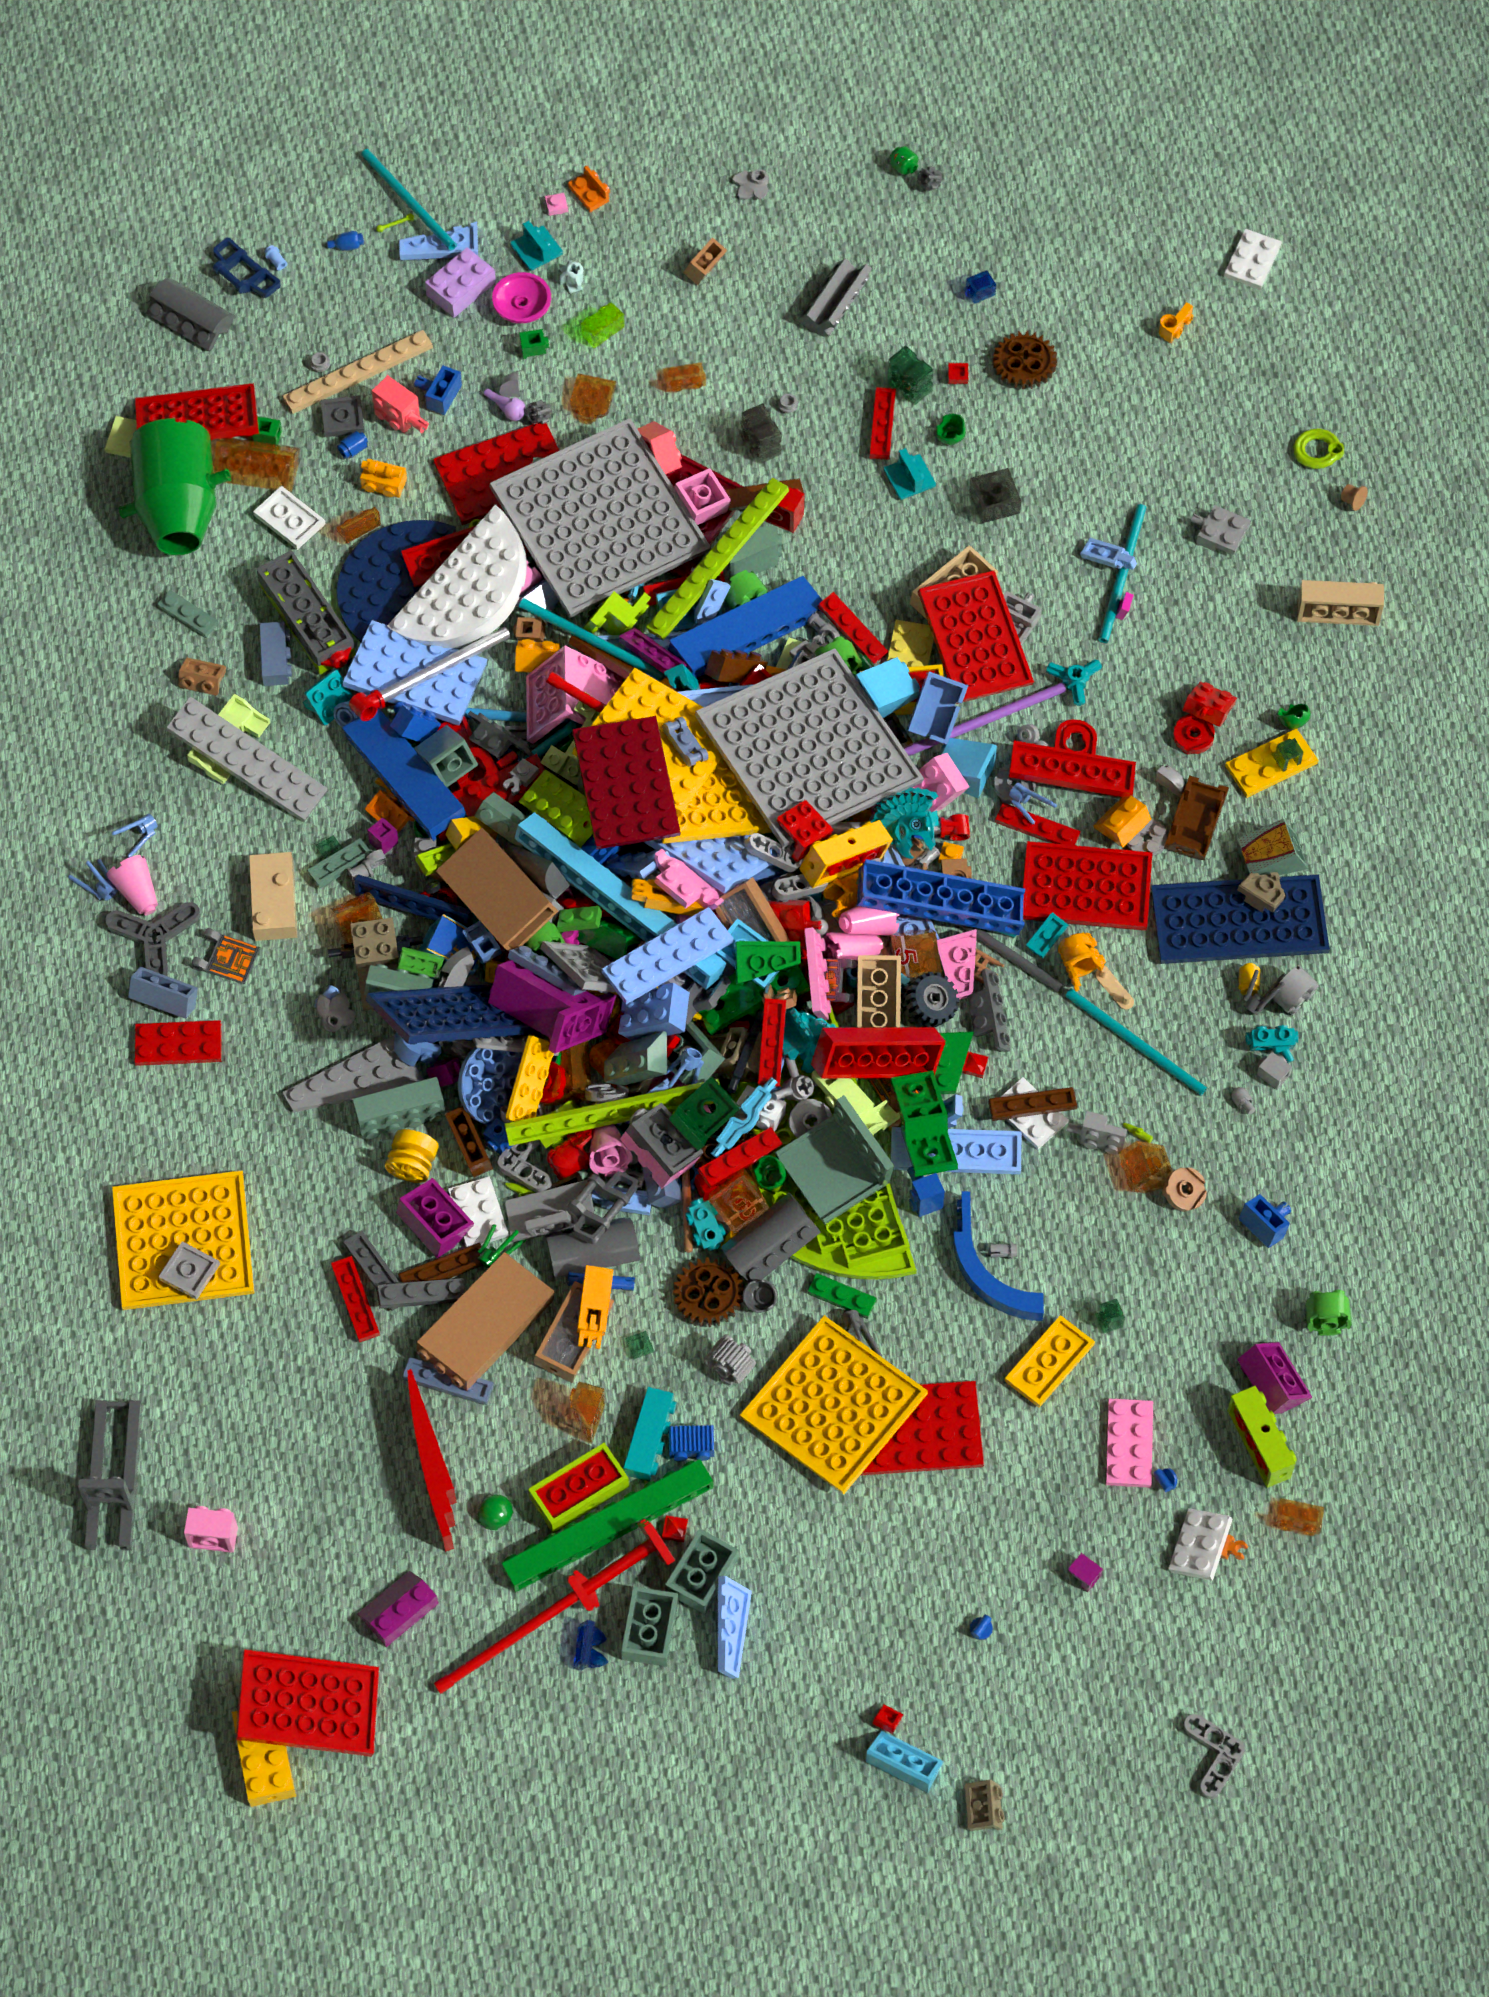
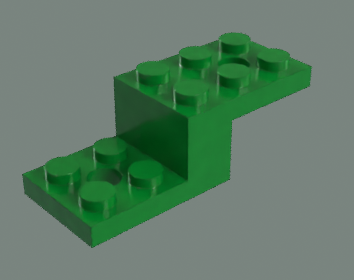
M800 964L780 970L770 983L774 994H777V991L789 987V990L795 988L798 995L797 998L810 991V984ZM736 972L730 975L728 978L731 983L726 988V993L717 1001V1004L724 1001L723 1009L716 1011L715 1006L709 1011L706 1009L699 1011L700 1015L703 1016L702 1019L708 1032L713 1035L747 1014L755 1019L757 1011L759 1009L764 1010L762 997H764L763 992L765 988L763 989L752 980L736 985ZM788 977V983L785 986H780V981Z
M927 1071L892 1077L891 1085L901 1115V1133L915 1177L957 1170L958 1162L948 1135V1114L934 1072ZM933 1153V1154H935L936 1156H932V1157H931V1156H928V1154Z

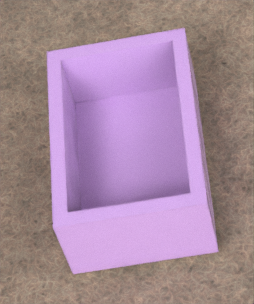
M467 247L425 282L426 295L455 318L496 283L495 269Z

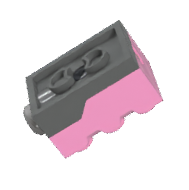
M660 1103L652 1110L641 1108L630 1117V1126L620 1138L629 1151L633 1150L637 1154L639 1163L643 1167H648L652 1172V1178L661 1189L692 1168L704 1153L702 1149L698 1151L668 1119L671 1113L663 1103Z

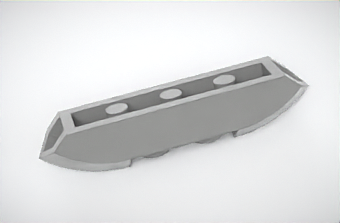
M468 947L456 952L445 963L441 971L448 976L447 978L442 977L438 988L463 986L474 964Z

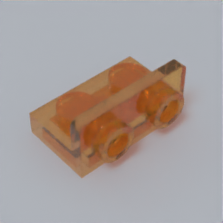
M702 362L663 368L667 392H679L683 389H698L706 386V374L703 370Z
M376 507L364 510L358 516L348 519L336 528L337 532L345 543L348 544L381 525L379 511Z
M1280 1498L1275 1526H1279L1284 1531H1302L1307 1536L1319 1535L1322 1529L1324 1507Z

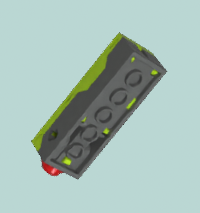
M292 550L256 568L260 587L320 675L332 668L343 667L349 659L355 656L352 637Z

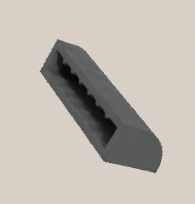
M509 842L505 846L504 851L540 891L556 900L570 886L552 861Z

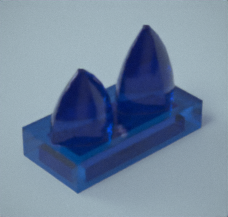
M586 1620L578 1626L573 1669L582 1671L587 1667L597 1668L609 1662L602 1653L592 1648V1646L600 1645L607 1640L604 1633L595 1627V1621Z

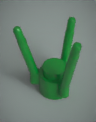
M493 1224L482 1247L477 1251L480 1254L478 1260L485 1267L489 1268L501 1256L500 1252L519 1233L518 1230H515L497 1250L492 1246L488 1249L487 1246L496 1229V1225ZM526 1239L517 1242L505 1253L510 1255L526 1242Z

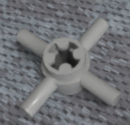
M787 1057L785 1060L791 1078L783 1082L781 1090L771 1094L772 1099L776 1101L785 1097L790 1101L800 1102L806 1100L813 1093L814 1087L818 1085L809 1077L799 1075L795 1060H789ZM810 1114L807 1115V1119L813 1118Z

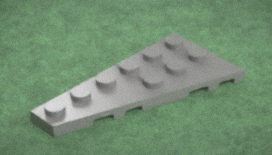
M393 1035L282 1093L292 1112L319 1108V1106L336 1105L344 1101H353L357 1097L419 1082L424 1079L415 1065L414 1067L410 1066L397 1056L394 1050Z

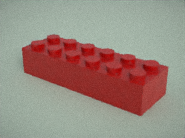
M935 1027L822 1028L811 1065L822 1079L892 1078L933 1071L935 1075L946 1041Z

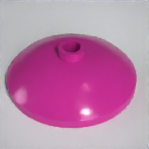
M518 272L504 277L496 284L492 293V302L495 311L503 319L513 323H530L541 318L548 311L551 304V291L548 284L539 276L527 272Z

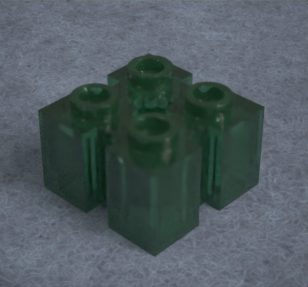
M905 345L889 358L888 383L892 388L901 390L903 397L907 401H911L916 405L932 392L933 382L930 380L933 379L934 369L924 360L920 361L917 358V354Z

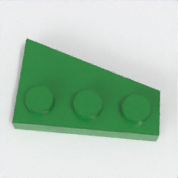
M736 941V985L800 964V942Z
M974 1032L940 1033L946 1041L935 1072V1078L941 1094H956Z

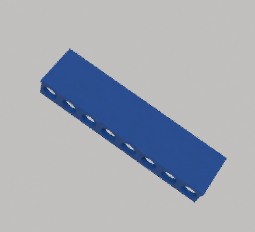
M801 576L669 640L668 651L685 662L687 669L695 678H698L705 674L712 650L721 651V649H727L732 652L740 650L749 653L807 625L808 619L814 612H822L817 606L823 600L806 578Z
M380 709L368 721H362L358 717L344 726L343 730L347 740L433 841L437 839L436 836L449 827L451 819L467 817L462 804L408 741L390 726V720Z
M865 859L862 866L858 869L857 906L1019 935L1024 927V888Z

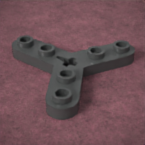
M186 902L154 923L115 910L110 912L105 920L107 928L111 932L144 944L146 969L168 976L166 942L196 923L200 918V909L197 904ZM154 932H156L157 935H159L156 937L157 944L155 945L151 937Z

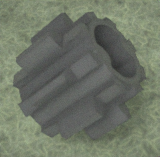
M933 166L922 168L919 176H917L919 186L924 188L925 191L938 189L943 181L942 173L935 170Z
M542 400L529 403L526 411L527 420L531 421L532 424L539 422L545 424L549 422L550 415H552L551 406Z

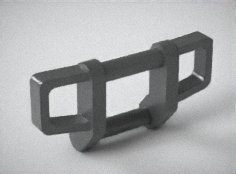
M618 1171L605 1184L599 1176L591 1174L587 1179L588 1183L568 1204V1208L579 1219L574 1226V1236L590 1244H595L604 1232L609 1229L610 1222L620 1209L629 1203L630 1198L638 1188L637 1179ZM618 1181L631 1185L626 1194L612 1187ZM593 1189L601 1197L614 1202L604 1217L586 1210L582 1205ZM586 1223L598 1230L593 1235H590L580 1229Z

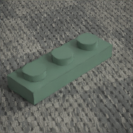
M171 590L157 604L159 609L205 638L219 624L217 619Z
M359 838L308 869V874L320 889L347 873V868L350 867L352 869L362 864V861L366 859L371 851L362 839Z

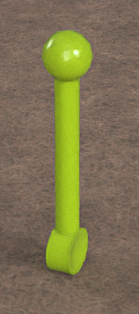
M409 213L405 218L383 226L378 225L376 230L383 232L384 229L405 221L411 222L414 220V215Z

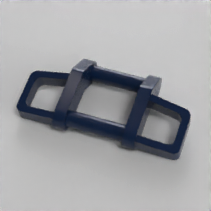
M225 238L213 248L214 256L219 261L214 264L212 270L226 278L235 286L239 293L253 291L264 298H268L281 287L280 280L271 274L265 267L262 268L231 238ZM230 246L236 252L225 260L219 252ZM243 261L256 273L248 280L240 281L229 271ZM266 278L274 283L267 290L258 287Z

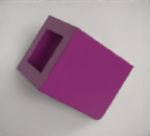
M381 818L367 829L369 843L376 850H382L384 854L399 843L397 830L384 818Z
M456 1056L437 1061L428 1067L426 1071L429 1078L437 1077L439 1086L443 1087L458 1081L461 1065Z
M1081 1553L1069 1567L1068 1571L1082 1581L1081 1588L1089 1592L1102 1576L1103 1568Z

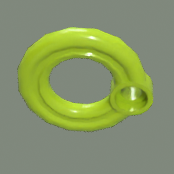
M1317 428L1302 432L1295 440L1293 451L1297 461L1305 467L1323 469L1343 457L1344 446L1336 435L1328 430ZM1323 440L1328 444V453L1321 458L1309 456L1305 451V446L1309 441Z

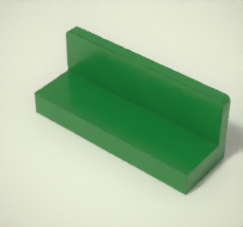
M602 917L599 928L579 930L578 934L579 942L617 960L627 954L628 945L640 944L641 938L634 932Z

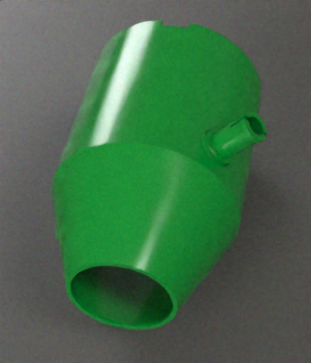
M175 418L149 422L138 428L133 433L132 440H130L134 502L119 506V514L123 519L137 514L161 552L175 556L190 554L201 546L216 508V485L231 481V478H229L231 474L227 468L214 473L211 438L209 432L202 425L187 420L186 423L175 422Z

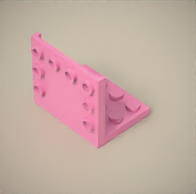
M563 646L526 676L527 741L534 744L566 718L581 725L587 719L574 710L579 702L577 699L546 683L551 672L564 678L565 681L588 693L605 705L608 704L623 684V677L586 655Z

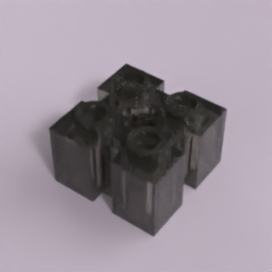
M764 403L743 411L742 421H740L742 428L740 436L744 443H748L751 446L749 447L751 456L757 458L761 464L781 455V432L776 423L770 418V413Z

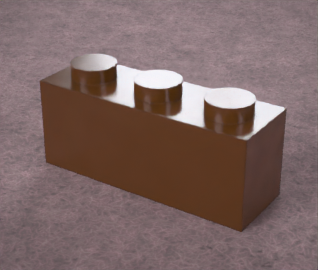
M721 649V651L712 650L705 674L717 681L741 683L756 664H760L766 670L768 661L762 659L761 654L753 651L747 654L740 650L735 652L727 649Z
M462 1106L446 1113L447 1121L473 1178L492 1170L491 1162L464 1107Z

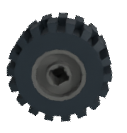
M933 972L924 973L909 981L902 990L904 993L901 994L903 1002L900 1005L905 1010L903 1012L904 1016L907 1015L909 1017L908 1021L910 1023L915 1022V1027L936 1028L949 1021V1019L955 1016L954 1012L958 1010L956 1004L959 1003V998L956 997L958 991L953 988L954 983L952 981L948 982V977H941V973L938 972L934 974Z

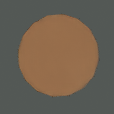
M1348 484L1341 493V500L1351 504V508L1357 511L1364 504L1368 490L1365 486L1358 488Z

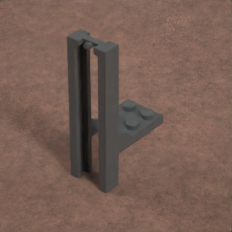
M96 1400L90 1476L85 1477V1479H79L78 1483L79 1491L87 1508L85 1536L87 1550H96L100 1503H121L119 1546H123V1550H132L143 1407L140 1400H129V1402ZM111 1408H117V1410L126 1408L129 1410L124 1479L117 1476L102 1479L107 1412H111Z

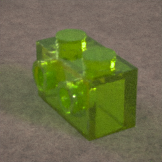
M612 302L599 308L595 314L586 317L581 323L582 337L594 349L625 327L624 313Z

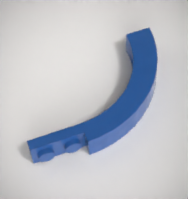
M962 1191L961 1199H957V1212H961V1219H957V1232L953 1234V1247L957 1264L966 1282L980 1298L997 1310L1021 1319L1043 1321V1293L1026 1292L1012 1288L991 1275L980 1262L972 1242L970 1191Z

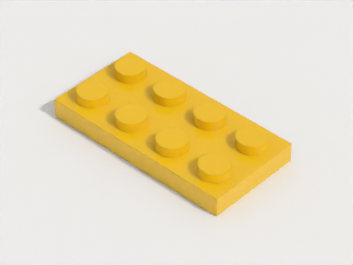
M1294 729L1226 762L1225 767L1245 797L1248 798L1318 764V759L1298 729Z
M1060 1315L1005 1377V1382L1040 1408L1094 1346L1095 1341Z

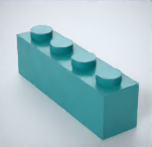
M652 1387L647 1388L624 1465V1472L627 1476L649 1482L652 1475L656 1476L659 1463L656 1460L658 1455L663 1454L665 1442H662L664 1434L668 1435L669 1427L671 1426V1422L668 1419L670 1414L674 1415L677 1402L674 1401V1393Z

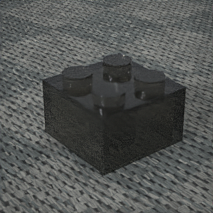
M1009 468L970 478L969 492L981 523L1020 514L1021 498Z

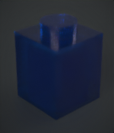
M988 270L966 278L964 291L966 296L971 298L974 304L996 295V283Z

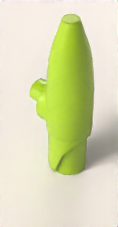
M1123 1123V1126L1134 1136L1147 1143H1151L1153 1140V1136L1143 1131L1142 1128Z
M506 1182L505 1184L509 1189L518 1193V1197L535 1193L529 1188L516 1183Z

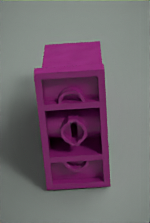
M510 960L499 964L496 968L488 1003L549 1037L550 1045L548 1050L556 1054L605 1034L616 995L608 992L596 997L585 991L572 996Z

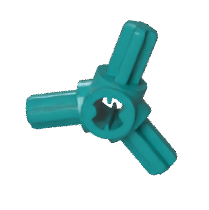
M1096 659L1084 666L1072 665L1068 668L1050 662L1046 672L1063 679L1062 683L1066 685L1069 691H1072L1074 705L1081 706L1086 702L1084 695L1086 682L1089 681L1091 675L1102 669V665Z

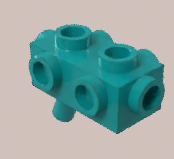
M1287 1025L1276 1026L1275 1029L1258 1026L1251 1032L1245 1033L1246 1045H1249L1250 1051L1273 1050L1275 1054L1282 1053L1287 1063L1294 1061L1290 1050L1294 1048L1299 1039L1298 1031L1294 1028H1288Z
M703 1198L691 1201V1206L686 1207L688 1213H685V1217L689 1226L693 1225L695 1233L692 1235L696 1245H700L702 1249L707 1248L708 1251L721 1247L720 1242L724 1241L722 1236H725L726 1233L722 1223L718 1224L715 1216L718 1215L715 1204H710L709 1200L703 1201ZM708 1231H713L714 1237L712 1239L707 1238Z

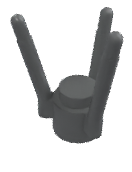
M1255 970L1248 991L1243 998L1246 1001L1244 1007L1258 1015L1264 1006L1285 985L1284 982L1279 983L1286 976L1285 973L1277 979L1263 997L1257 993L1252 996L1251 994L1259 973L1258 970Z
M850 1310L843 1313L841 1316L843 1322L839 1324L840 1327L845 1331L848 1330L849 1333H855L858 1341L862 1340L859 1331L862 1329L874 1351L882 1357L878 1346L865 1326L863 1318L859 1317L858 1311Z

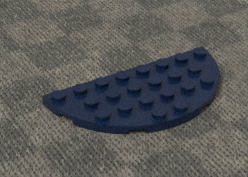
M431 520L403 521L375 531L352 550L339 574L337 600L345 626L360 643L372 620L388 625L422 587H414L401 551L455 533V526Z

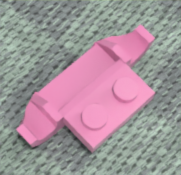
M663 849L655 853L656 865L662 872L656 877L655 883L683 907L687 908L696 901L705 909L709 907L713 910L724 902L722 898L719 899L715 888L687 867L684 862L667 856Z

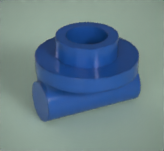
M1158 1469L1153 1473L1165 1492L1176 1488L1177 1476L1172 1469Z
M984 1614L983 1617L975 1618L971 1622L970 1632L974 1638L985 1640L991 1636L993 1626L991 1623L992 1619L988 1615Z

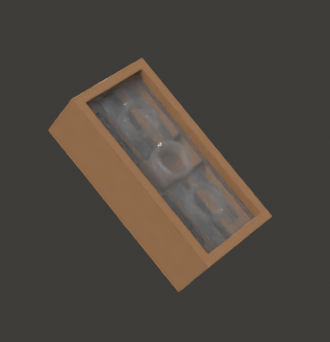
M753 877L719 896V899L722 898L724 902L715 910L727 930L738 918L767 941L791 942Z
M576 1281L565 1298L533 1361V1364L573 1383L591 1349L587 1348L588 1339H584L582 1347L578 1346L579 1333L577 1332L583 1285ZM612 1299L609 1301L608 1315L614 1303ZM589 1309L587 1323H590V1316L593 1314L596 1315L595 1324H597L599 1310L593 1311V1309Z

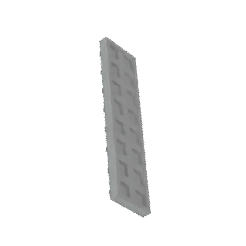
M191 696L166 728V731L302 822L306 821L328 791V788Z

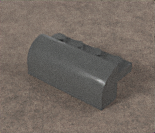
M846 258L835 263L797 320L808 330L823 337L830 336L855 297L859 294L863 285L869 279L868 274L872 268L867 263L856 268Z
M163 279L155 286L150 295L153 299L146 312L147 315L208 351H212L220 333H228L235 318V315L174 279Z
M788 1193L721 1246L735 1269L750 1283L765 1278L821 1232L807 1216L801 1205Z
M618 1218L615 1221H611L609 1229L604 1232L595 1244H590L574 1236V1228L564 1232L556 1231L545 1235L555 1278L568 1276L569 1272L583 1273L585 1272L586 1265L607 1268L641 1260L636 1232L631 1218ZM588 1226L582 1227L580 1230L593 1235L598 1229Z

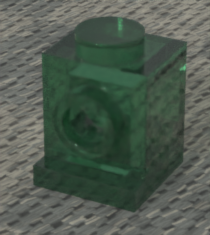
M1118 1299L1100 1304L1099 1312L1095 1313V1317L1102 1334L1122 1328L1125 1316Z

